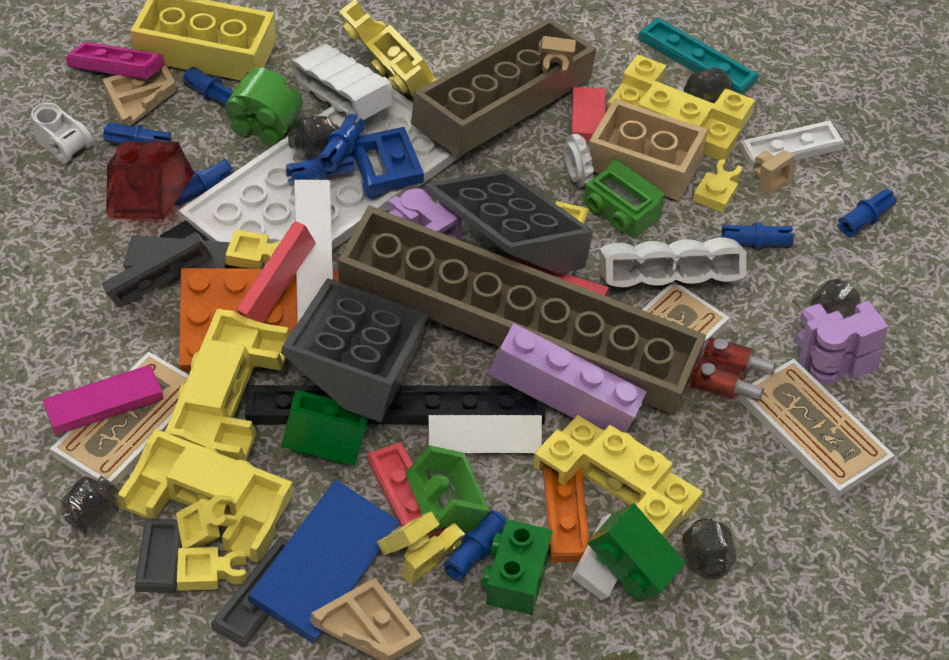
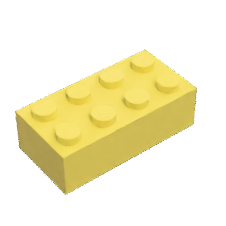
M147 0L130 31L133 49L163 54L166 66L185 70L194 66L205 74L240 81L247 72L251 73L254 68L265 67L276 43L274 13L210 0Z

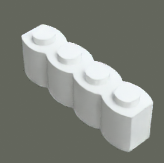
M323 44L290 61L296 81L306 91H312L320 100L328 101L340 112L344 111L347 115H358L355 122H358L360 118L365 120L394 104L391 96L393 95V88L386 77H381L373 73L369 67L356 63L352 57L349 58L340 53L337 48Z
M714 238L704 243L684 239L673 242L670 245L658 241H648L635 247L625 243H612L600 248V274L607 284L615 287H630L641 281L649 285H665L675 280L695 284L707 281L710 278L731 282L746 276L747 251L737 241L730 238Z

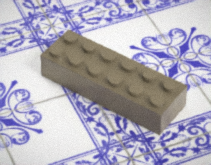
M547 18L414 92L411 124L459 158L572 91L573 87H578L590 80L597 48L551 18ZM543 36L576 40L573 60L564 76L560 73L561 65L555 62L550 63L548 73H543V61L539 60Z

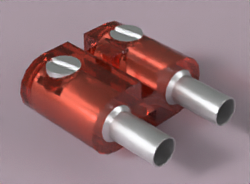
M711 337L704 349V356H700L694 368L691 387L733 400L738 393L761 400L764 387L743 382L742 380H745L750 369L773 375L776 363L754 357L753 348Z

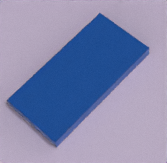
M335 479L250 592L247 600L312 644H315L323 631L311 624V613L355 588L381 551L376 542L391 534V531L398 527L400 521Z

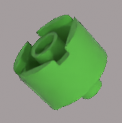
M254 68L251 73L247 72L226 102V112L232 121L231 129L239 136L246 137L248 134L260 137L264 144L271 147L283 139L303 107V100L299 91L296 88L291 91L285 85L287 79L279 73L266 68Z

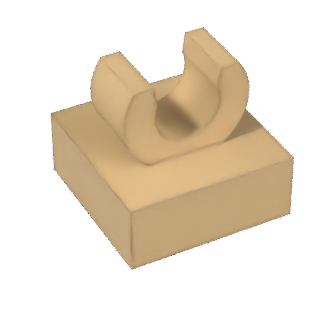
M543 36L539 53V60L543 61V73H548L550 63L555 62L561 65L560 73L564 76L568 66L572 63L576 40Z
M783 150L773 156L771 153L764 151L755 157V161L760 163L761 166L754 170V174L760 178L759 189L767 196H771L792 181L794 156L789 152Z

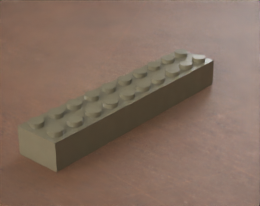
M370 205L367 207L338 260L340 283L429 313L428 319L499 347H501L514 323L647 391L642 403L676 415L706 339V334Z

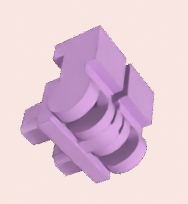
M418 188L410 189L402 194L401 199L396 195L388 200L389 213L458 240L462 238V218L441 202L437 204L433 202L431 195L425 190Z
M870 301L856 305L854 315L845 319L839 311L827 314L821 304L810 306L801 311L800 320L805 325V328L801 329L796 337V343L801 349L799 363L804 369L809 368V373L820 384H833L846 374L853 379L878 370L883 351L881 348L884 346L888 325Z

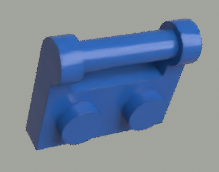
M405 127L361 135L355 140V147L350 155L355 158L364 181L362 188L368 198L379 197L387 190L424 183V172ZM368 151H376L385 174L375 175L367 155Z

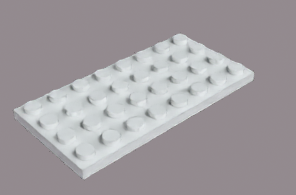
M393 89V95L391 96L394 104L364 120L365 129L359 136L405 127L424 172L425 183L456 161L458 157L411 124L413 102ZM331 106L316 116L318 119L315 120L318 121L315 122H321L317 123L321 127H318V130L316 128V132L322 133L325 128V132L318 135V144L314 121L311 120L178 210L179 219L182 222L186 220L210 241L230 242L235 229L269 235L271 244L281 241L293 222H295L294 185L291 186L288 182V179L292 178V176H286V164L308 161L306 154L314 159V156L317 155V150L319 153L323 151L328 144L329 135L334 130L340 128L348 115L344 111L340 112ZM329 117L333 127L326 125L322 119ZM303 141L310 143V144L304 143V144H303L304 150L302 149V142H303ZM368 151L367 155L375 175L385 174L376 151ZM353 158L354 171L326 178V180H330L332 250L352 236L369 205L386 212L389 209L388 200L396 195L401 199L404 192L418 188L424 183L387 190L379 197L368 198L362 188L364 181L355 158Z

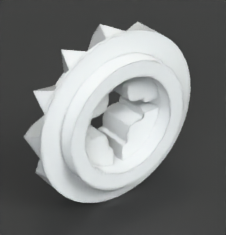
M577 133L567 137L564 145V160L571 180L576 182L578 187L582 188L586 187V184L593 179L592 173L594 168L589 153L590 148L586 146V140Z

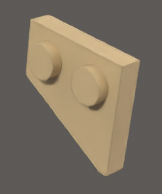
M166 64L147 80L122 75L102 79L104 90L121 125L126 126L133 125L176 92L175 81Z
M376 578L311 613L310 622L314 627L378 660H396L418 647L422 640L420 633Z

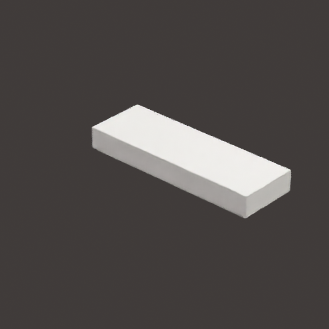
M831 121L742 140L739 148L751 169L755 170L761 166L760 163L755 161V157L764 151L775 156L785 150L792 154L794 161L843 150L844 142Z
M428 415V446L431 445L463 453H535L542 446V415Z

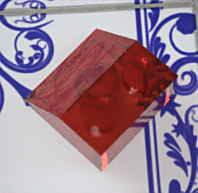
M178 141L122 142L107 164L106 214L108 217L165 219L194 174V170Z

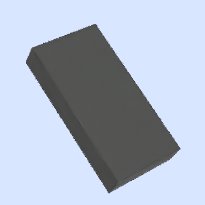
M145 518L134 585L136 592L176 593L178 548H182L176 519Z

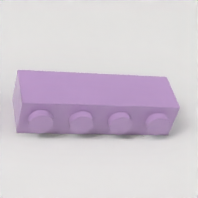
M514 323L488 372V375L572 418L579 415L602 430L611 425L621 432H627L647 392Z

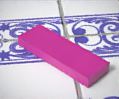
M83 42L65 56L68 67L146 80L165 65L163 54L90 42Z
M147 365L42 399L53 432L57 435L163 400V393L151 365Z

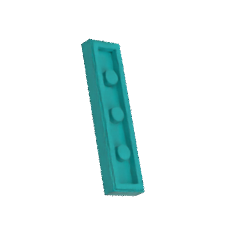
M658 17L638 34L639 41L723 89L726 88L743 95L758 82L759 74ZM719 71L721 72L719 73L721 76L720 78L719 76H714L713 74L711 76V73Z

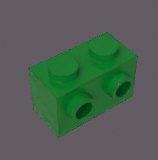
M295 390L281 447L290 449L298 454L322 457L333 463H345L355 466L366 430L367 419L345 410L334 399Z
M635 503L613 513L587 542L596 553L599 561L611 570L622 583L625 591L632 595L637 602L661 593L686 563Z
M509 519L506 520L503 533H496L491 548V556L495 557L493 566L486 565L482 577L481 588L487 590L486 605L533 616L550 555L552 529Z

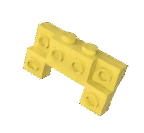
M353 0L339 11L346 22L342 26L345 32L353 41L359 39L368 48L374 58L370 62L381 77L385 75L389 77L388 80L392 88L397 92L405 94L413 101L414 92L436 81L425 60L391 25L386 27L382 21L373 20L368 13H364L356 0Z
M637 54L623 73L622 84L608 101L607 110L613 100L618 99L708 129L704 154L717 160H726L741 131L753 114L755 100L726 88L715 104L662 84L665 80L666 65Z
M217 309L199 352H196L192 358L191 371L187 381L180 386L178 402L165 433L201 447H211L218 451L219 454L232 459L246 461L257 432L252 421L233 417L254 366L282 371L286 357L281 353V350L291 334L289 328L254 321L234 311Z
M579 415L562 432L557 429L534 453L533 467L540 471L547 464L559 472L558 483L563 486L582 467V476L628 505L635 503L665 539L668 538L680 523L689 518L701 504L703 492L671 472L673 463L668 461L661 453L650 450L637 442L630 434L621 432L611 425L602 430Z
M155 429L145 443L134 471L118 493V499L121 509L143 518L157 519L169 499L190 506L200 499L211 500L216 495L232 496L233 502L226 505L224 514L237 516V521L234 525L227 527L222 535L223 550L228 552L236 550L245 551L248 560L259 563L276 535V523L294 494L292 481L253 467L245 460H235L219 454L218 451L211 447H201Z

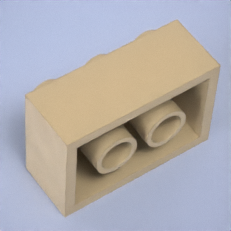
M614 99L589 140V153L592 158L593 172L600 174L607 169L613 158H616L665 193L664 196L680 201L703 159L708 129Z

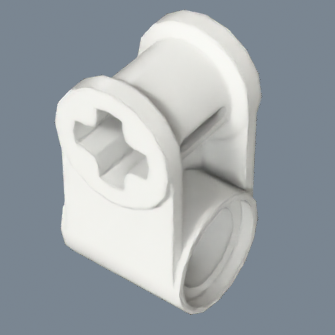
M41 103L32 110L31 116L36 141L63 164L68 163L71 160V156L82 148L88 149L93 145L92 136L87 128L65 113L58 105L54 103Z

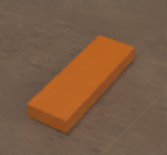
M545 464L543 466L547 525L548 529L553 530L550 548L551 563L579 562L589 541L582 467L563 486L558 483L559 472Z

